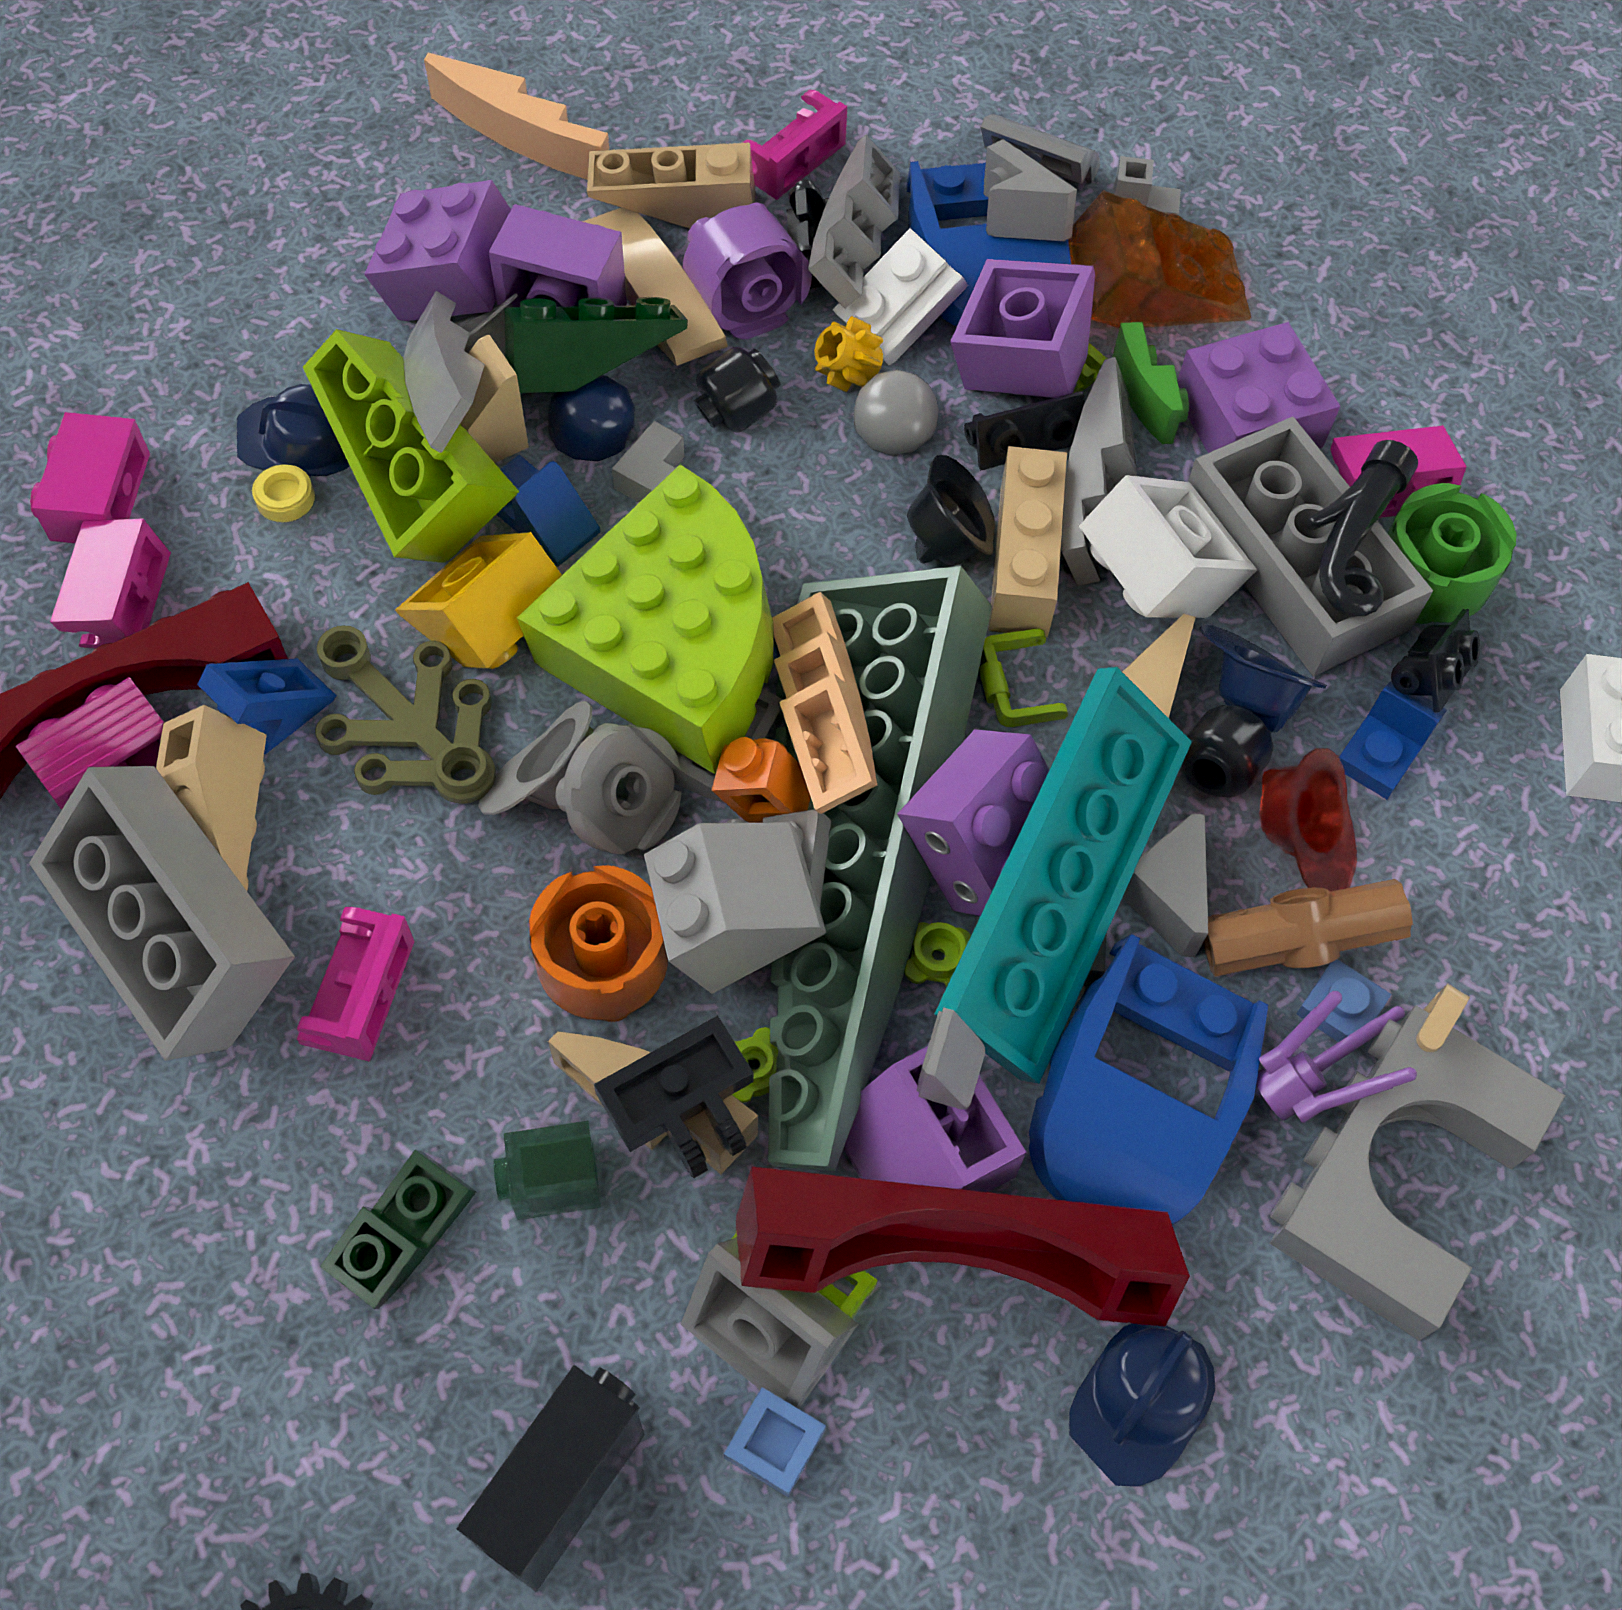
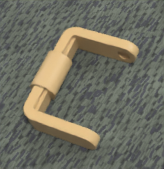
M1448 983L1424 1008L1429 1015L1416 1036L1417 1044L1423 1051L1435 1052L1444 1044L1470 998Z

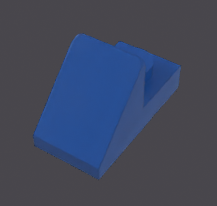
M517 455L500 469L519 490V493L496 515L517 533L531 532L557 567L601 532L596 520L562 468L555 461H551L540 470H537L522 456Z
M298 658L207 664L197 684L217 704V708L221 713L231 717L237 724L244 723L267 735L264 754H267L327 707L337 696Z
M1390 681L1379 694L1369 714L1344 748L1333 768L1387 800L1447 709L1443 708L1440 712H1433V701L1424 696L1402 694L1396 690L1392 681Z

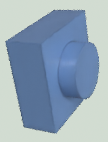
M1337 959L1329 964L1296 1015L1304 1019L1330 992H1340L1342 994V1001L1318 1027L1319 1030L1339 1042L1375 1019L1392 994Z
M762 1387L725 1450L724 1459L786 1497H789L825 1432L826 1425Z

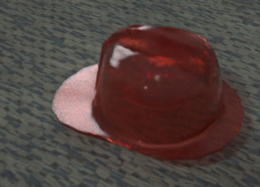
M1315 748L1306 754L1297 766L1275 767L1265 771L1262 776L1259 816L1261 829L1266 838L1281 848L1286 854L1296 857L1302 880L1308 888H1325L1329 892L1350 888L1356 870L1357 850L1347 801L1345 770L1338 755L1329 748Z

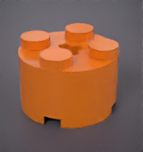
M610 865L593 866L594 871L583 872L574 876L571 871L559 876L541 892L529 918L530 945L540 982L554 1003L578 1017L615 1022L626 1018L655 995L666 975L668 958L652 888L642 878L626 869Z

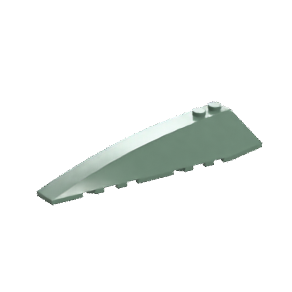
M962 566L804 583L798 603L818 592H821L831 601L861 697L872 747L877 786L824 812L831 820L820 903V913L826 933L771 962V982L778 987L777 1017L770 1018V1043L777 1047L778 1056L776 1073L769 1078L768 1162L775 1167L835 1171L861 1102V1091L868 1083L901 984L932 873L897 813L963 743L992 605ZM779 677L776 686V696L784 700L786 695ZM788 727L777 728L775 741L783 744L788 752L799 762ZM810 798L808 810H814L815 808Z

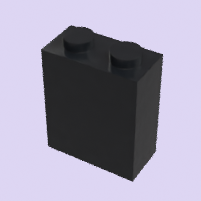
M573 1365L456 1529L478 1549L537 1592L644 1437V1431L638 1415L640 1408L632 1401L636 1395L634 1391L601 1367L591 1377L576 1365Z

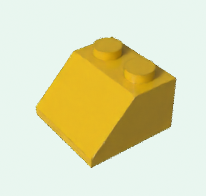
M531 532L483 535L474 540L398 606L395 611L431 641H439L445 644L449 649L450 656L463 667L494 669L506 663L518 651L516 642L524 635L517 617L559 579L562 574Z

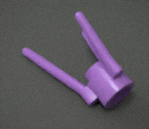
M1330 992L1276 1048L1259 1058L1264 1068L1258 1071L1256 1086L1265 1101L1281 1120L1285 1121L1296 1114L1301 1122L1305 1123L1324 1110L1415 1080L1417 1077L1416 1070L1407 1067L1322 1095L1318 1094V1091L1327 1086L1321 1073L1323 1070L1379 1035L1388 1019L1395 1022L1402 1019L1405 1015L1404 1009L1400 1006L1393 1007L1313 1059L1304 1051L1293 1057L1292 1054L1342 1001V994L1340 992Z

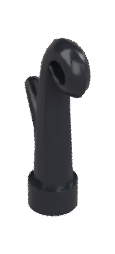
M1394 440L1377 442L1361 468V474L1353 485L1337 500L1310 516L1307 520V526L1311 530H1316L1336 521L1320 561L1319 579L1322 592L1332 607L1348 616H1367L1376 612L1383 603V587L1375 575L1368 570L1358 567H1347V565L1393 497L1406 489L1418 467L1416 454L1401 442ZM1347 585L1357 586L1363 592V595L1354 593Z

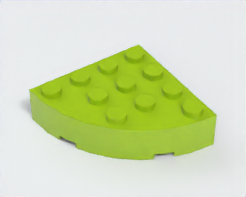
M681 464L517 617L531 655L537 665L633 725L657 732L668 741L674 750L716 774L723 747L738 738L745 737L757 713L755 704L761 694L763 684L768 683L773 665L774 624L754 542L737 511L711 484Z

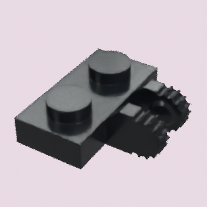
M718 1015L594 1084L597 1097L629 1152L666 1132L674 1150L693 1179L708 1171L702 1148L696 1140H693L683 1123L684 1121L705 1110L714 1128L715 1135L724 1149L734 1156L747 1148L744 1136L723 1099L753 1083L754 1073Z

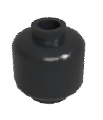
M735 346L727 350L697 374L696 384L701 395L694 400V403L712 428L723 423L730 431L742 432L774 409L778 401L775 389L781 383L770 364L757 349L754 348L748 353L745 349Z
M1220 705L1212 708L1202 716L1187 735L1192 743L1182 763V769L1192 785L1201 792L1227 798L1241 795L1254 784L1270 762L1274 747L1271 733L1264 722L1249 710L1235 705Z

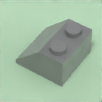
M789 822L699 823L644 854L668 961L711 994L826 933L796 828Z

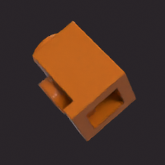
M741 737L723 747L711 791L743 820L749 823H762L763 817L808 810L811 796L800 763L788 752L783 744L771 739L758 738L752 740L749 737Z

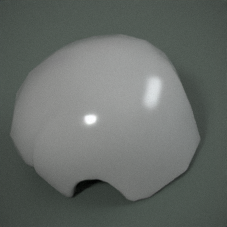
M898 369L876 374L860 389L856 397L853 411L855 430L873 450L892 456L914 452L935 434L939 412L935 394L929 384L917 374Z

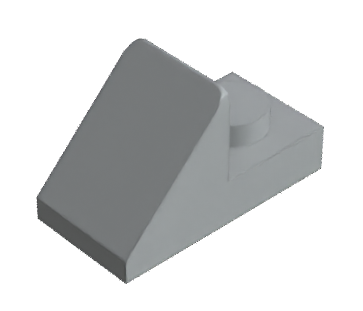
M1004 139L987 146L984 177V195L988 197L987 234L994 237L1065 241L1071 238L1077 189Z

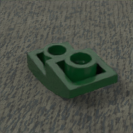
M414 1150L373 1208L365 1206L361 1208L320 1267L372 1308L380 1309L417 1268L467 1206L476 1191L424 1152Z

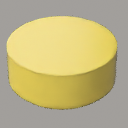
M277 465L266 469L256 478L252 487L253 498L259 512L267 519L275 522H290L301 518L311 509L315 500L314 489L308 474L301 468L293 465Z

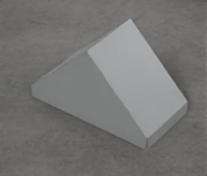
M1191 814L1140 857L1122 897L1181 956L1195 957L1208 935L1204 814Z

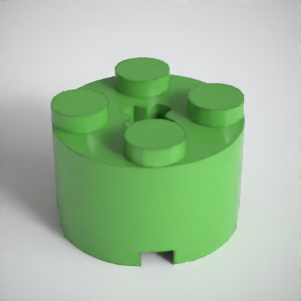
M1440 483L1429 485L1413 492L1398 511L1387 534L1433 590L1415 623L1453 622L1462 609H1469L1470 617L1486 604L1511 562L1517 537L1511 518L1494 499L1483 493L1476 499L1467 494L1460 493L1459 491L1462 487L1460 485Z

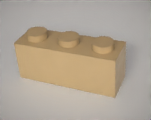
M1008 446L1000 490L989 631L1010 633L1042 629L1046 637L1049 635L1058 596L1067 452Z

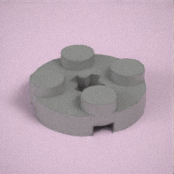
M612 723L601 724L574 752L568 764L565 777L559 781L556 787L555 797L557 805L562 811L567 813L571 828L587 845L613 854H626L625 852L635 848L645 850L663 838L678 813L681 791L674 790L675 778L673 770L680 771L678 757L668 741L651 729ZM628 774L629 779L625 786L630 795L626 801L616 798L617 784L621 778Z

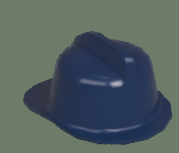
M299 384L288 387L276 397H268L251 404L237 417V458L248 466L265 471L277 465H293L304 470L308 476H329L343 471L350 466L311 384Z
M1203 624L1200 627L1202 634L1224 651L1219 695L1224 699L1226 705L1239 706L1254 713L1264 722L1270 733L1278 732L1283 728L1287 719L1296 714L1312 686L1323 689L1327 686L1322 682L1299 674L1271 653L1230 631Z
M1128 1324L1109 1341L1078 1388L1069 1410V1435L1114 1485L1140 1487L1160 1479L1178 1461L1208 1413L1216 1391L1214 1367L1204 1346L1193 1340L1183 1330L1178 1332L1167 1325L1162 1327Z

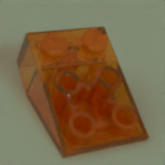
M1104 190L1073 224L1072 237L1068 239L1071 265L1094 266L1095 271L1092 320L1116 328H1120L1121 323L1143 322V326L1146 328L1247 321L1252 318L1245 296V286L1240 278L1233 253V244L1229 236L1220 230H1210L1186 221L1179 215L1167 214L1142 205L1133 198H1123Z

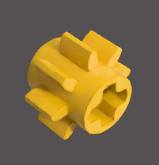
M851 316L846 327L833 321L831 326H828L821 332L816 341L814 353L818 364L815 370L827 376V384L844 392L849 390L852 383L863 387L879 373L882 367L883 352L880 345L883 342V338L871 333V325Z

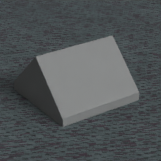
M737 1238L717 1243L708 1253L681 1322L685 1329L758 1389L763 1387L798 1409L859 1325L819 1292L808 1293L741 1286Z

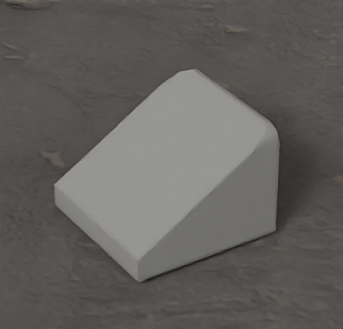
M943 1007V1011L938 1012L916 1091L919 1092L918 1097L964 1110L968 1109L971 1105L985 1055V1046L954 1010Z

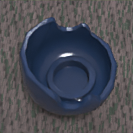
M602 375L574 391L555 392L551 397L549 406L548 430L556 449L575 460L596 462L619 454L624 450L627 436L631 428H634L635 411L634 403L627 388L610 377Z

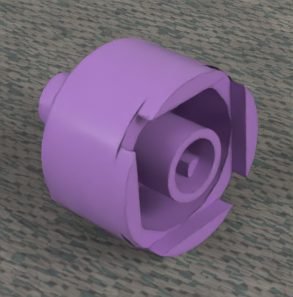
M756 202L727 209L713 218H701L688 231V241L690 243L684 255L683 270L702 296L720 328L730 331L733 337L750 339L781 327L789 320L785 312L796 300L802 305L806 299L812 281V273L808 270L809 261L776 217L763 204Z

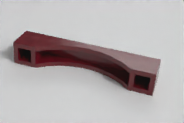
M249 582L232 590L218 592L203 603L174 616L163 617L141 631L116 642L103 644L81 658L56 669L43 671L34 676L30 681L1 693L0 799L15 776L27 764L16 748V745L28 739L31 730L39 723L53 718L61 719L84 705L90 693L101 686L117 685L130 677L143 695L169 690H200L201 688L197 684L207 664L288 659L279 635Z
M751 1166L735 1219L741 1286L816 1293L840 1278L872 1267L905 1262L954 1263L992 1270L1029 1282L1070 1302L1096 1320L1166 1327L1190 1277L1168 1212Z

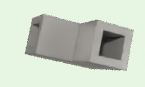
M1120 156L1109 205L1108 228L1173 235L1179 215L1181 189L1152 186L1154 160Z
M653 421L613 466L614 489L637 502L642 501L676 469V466L685 457L684 437Z

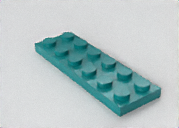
M1118 667L1097 669L934 1013L937 1016L939 1011H943V1007L954 1010L985 1046V1054L1020 1081L1040 1083L1192 743Z

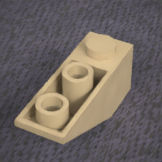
M750 143L589 151L587 194L589 198L690 229L701 218H713L727 209L755 203V182Z
M202 705L163 723L156 769L247 891V870L251 842L257 828L255 814L259 786L265 772L263 758L267 735L244 723L237 724L231 717L211 707Z

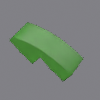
M1143 322L1121 323L1112 358L1116 357L1129 392L1130 406L1147 430L1161 444H1173L1179 423L1186 422L1188 417L1189 400L1187 390L1179 388L1174 365L1157 366L1156 348L1154 345H1147Z

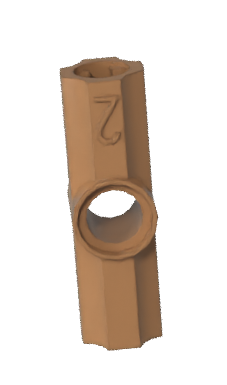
M1396 879L1332 892L1325 888H1301L1273 896L1270 899L1271 904L1208 916V935L1203 942L1210 971L1214 976L1280 963L1290 968H1309L1325 965L1337 960L1340 957V951L1411 937L1410 930L1413 920L1410 903L1406 898L1402 883Z

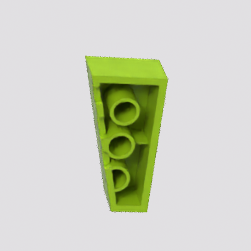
M336 329L303 366L304 372L395 558L439 563L449 561L519 493V490L461 424H459L442 453L430 447L414 414L405 384L404 359L390 342Z

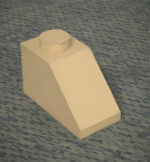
M486 335L478 339L468 353L484 363L485 366L473 404L460 424L492 461L496 463L529 448L517 374L491 336Z

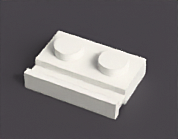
M910 228L863 277L862 296L847 308H844L839 303L833 311L846 324L852 316L871 325V333L883 338V342L880 345L883 352V360L890 366L900 358L969 285L958 272L952 269L938 253Z

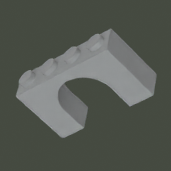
M1415 1005L1400 1024L1388 1019L1382 1031L1375 1037L1368 1049V1053L1377 1058L1369 1075L1366 1077L1357 1071L1347 1086L1407 1067L1416 1070V1079L1395 1086L1392 1089L1337 1106L1345 1111L1346 1114L1335 1132L1324 1126L1309 1148L1303 1161L1312 1166L1313 1170L1303 1187L1301 1188L1291 1182L1270 1215L1271 1219L1280 1224L1270 1244L1420 1341L1440 1329L1472 1267L1407 1227L1385 1207L1374 1188L1369 1170V1150L1376 1130L1386 1124L1403 1120L1432 1123L1448 1130L1512 1170L1536 1151L1566 1095L1455 1028H1452L1444 1044L1437 1051H1423L1417 1044L1416 1036L1429 1013Z

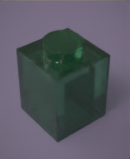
M589 1121L503 1133L506 1157L494 1158L493 1161L496 1192L499 1201L510 1200L517 1220L601 1207L594 1142Z

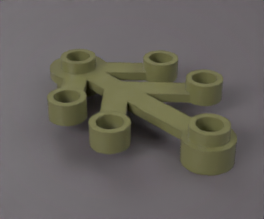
M342 625L333 627L323 633L317 643V654L324 671L334 679H350L390 720L349 719L342 714H329L323 717L315 728V735L321 749L331 755H340L348 752L353 746L418 747L430 759L390 761L383 754H367L358 760L354 768V774L361 790L367 794L379 795L387 792L393 785L434 786L441 797L458 804L475 802L489 792L495 782L496 770L491 756L480 748L482 719L489 712L492 705L488 686L478 679H466L458 683L454 688L452 698L458 713L454 743H451L437 729L443 678L452 669V659L449 649L445 644L439 641H427L415 649L413 661L417 671L414 705H412L370 663V650L365 636L360 630L352 626ZM351 653L356 655L348 661L336 662L343 654ZM432 655H438L443 658L440 664L433 667L422 664L427 657ZM470 693H478L483 696L480 702L474 705H466L461 702ZM343 728L346 730L345 735L338 740L331 741L325 738L326 734L332 729ZM380 767L386 770L384 776L378 780L371 781L364 778L366 772L372 768ZM463 769H470L475 772V775L467 780L457 781L453 779L454 775Z

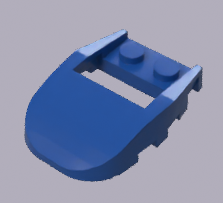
M913 161L910 162L906 184L907 192H911L908 230L911 228L952 269L958 272L969 285L940 315L947 322L958 326L987 259L1071 264L1068 239L1065 241L994 237L987 234V224L940 229L938 221L987 216L988 197L984 195L986 163L957 166L947 165L921 169L919 162Z
M1130 934L1114 944L1109 952L1110 955L1114 956L1113 961L1104 975L1087 987L1075 1007L1077 1008L1075 1014L1059 1038L1048 1063L1051 1066L1043 1096L1036 1099L1029 1129V1153L1039 1180L1055 1199L1168 1212L1172 1226H1174L1191 1212L1205 1195L1254 1099L1268 1004L1260 1000L1256 1003L1250 1002L1139 944V937ZM1113 1012L1230 1072L1226 1090L1214 1119L1095 1058Z

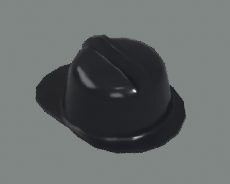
M947 455L935 456L930 464L927 484L910 505L907 513L910 527L917 537L915 543L917 560L925 564L937 558L949 566H955L981 552L991 555L994 549L995 519L984 490L973 475L957 460Z

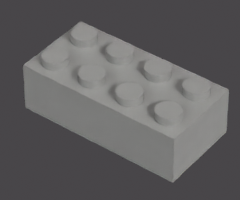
M1293 416L1195 459L1188 482L1192 484L1257 569L1244 583V586L1313 677L1411 631L1433 590L1378 521L1375 522L1360 544L1347 567H1358L1368 570L1375 575L1383 587L1384 598L1382 605L1372 614L1352 617L1342 614L1333 608L1322 592L1319 579L1320 561L1336 521L1316 530H1311L1307 526V520L1310 516L1337 500L1350 486ZM1347 585L1354 593L1363 595V592L1357 586Z
M155 766L88 767L29 862L165 1061L226 1050L231 1047L295 958L294 954Z

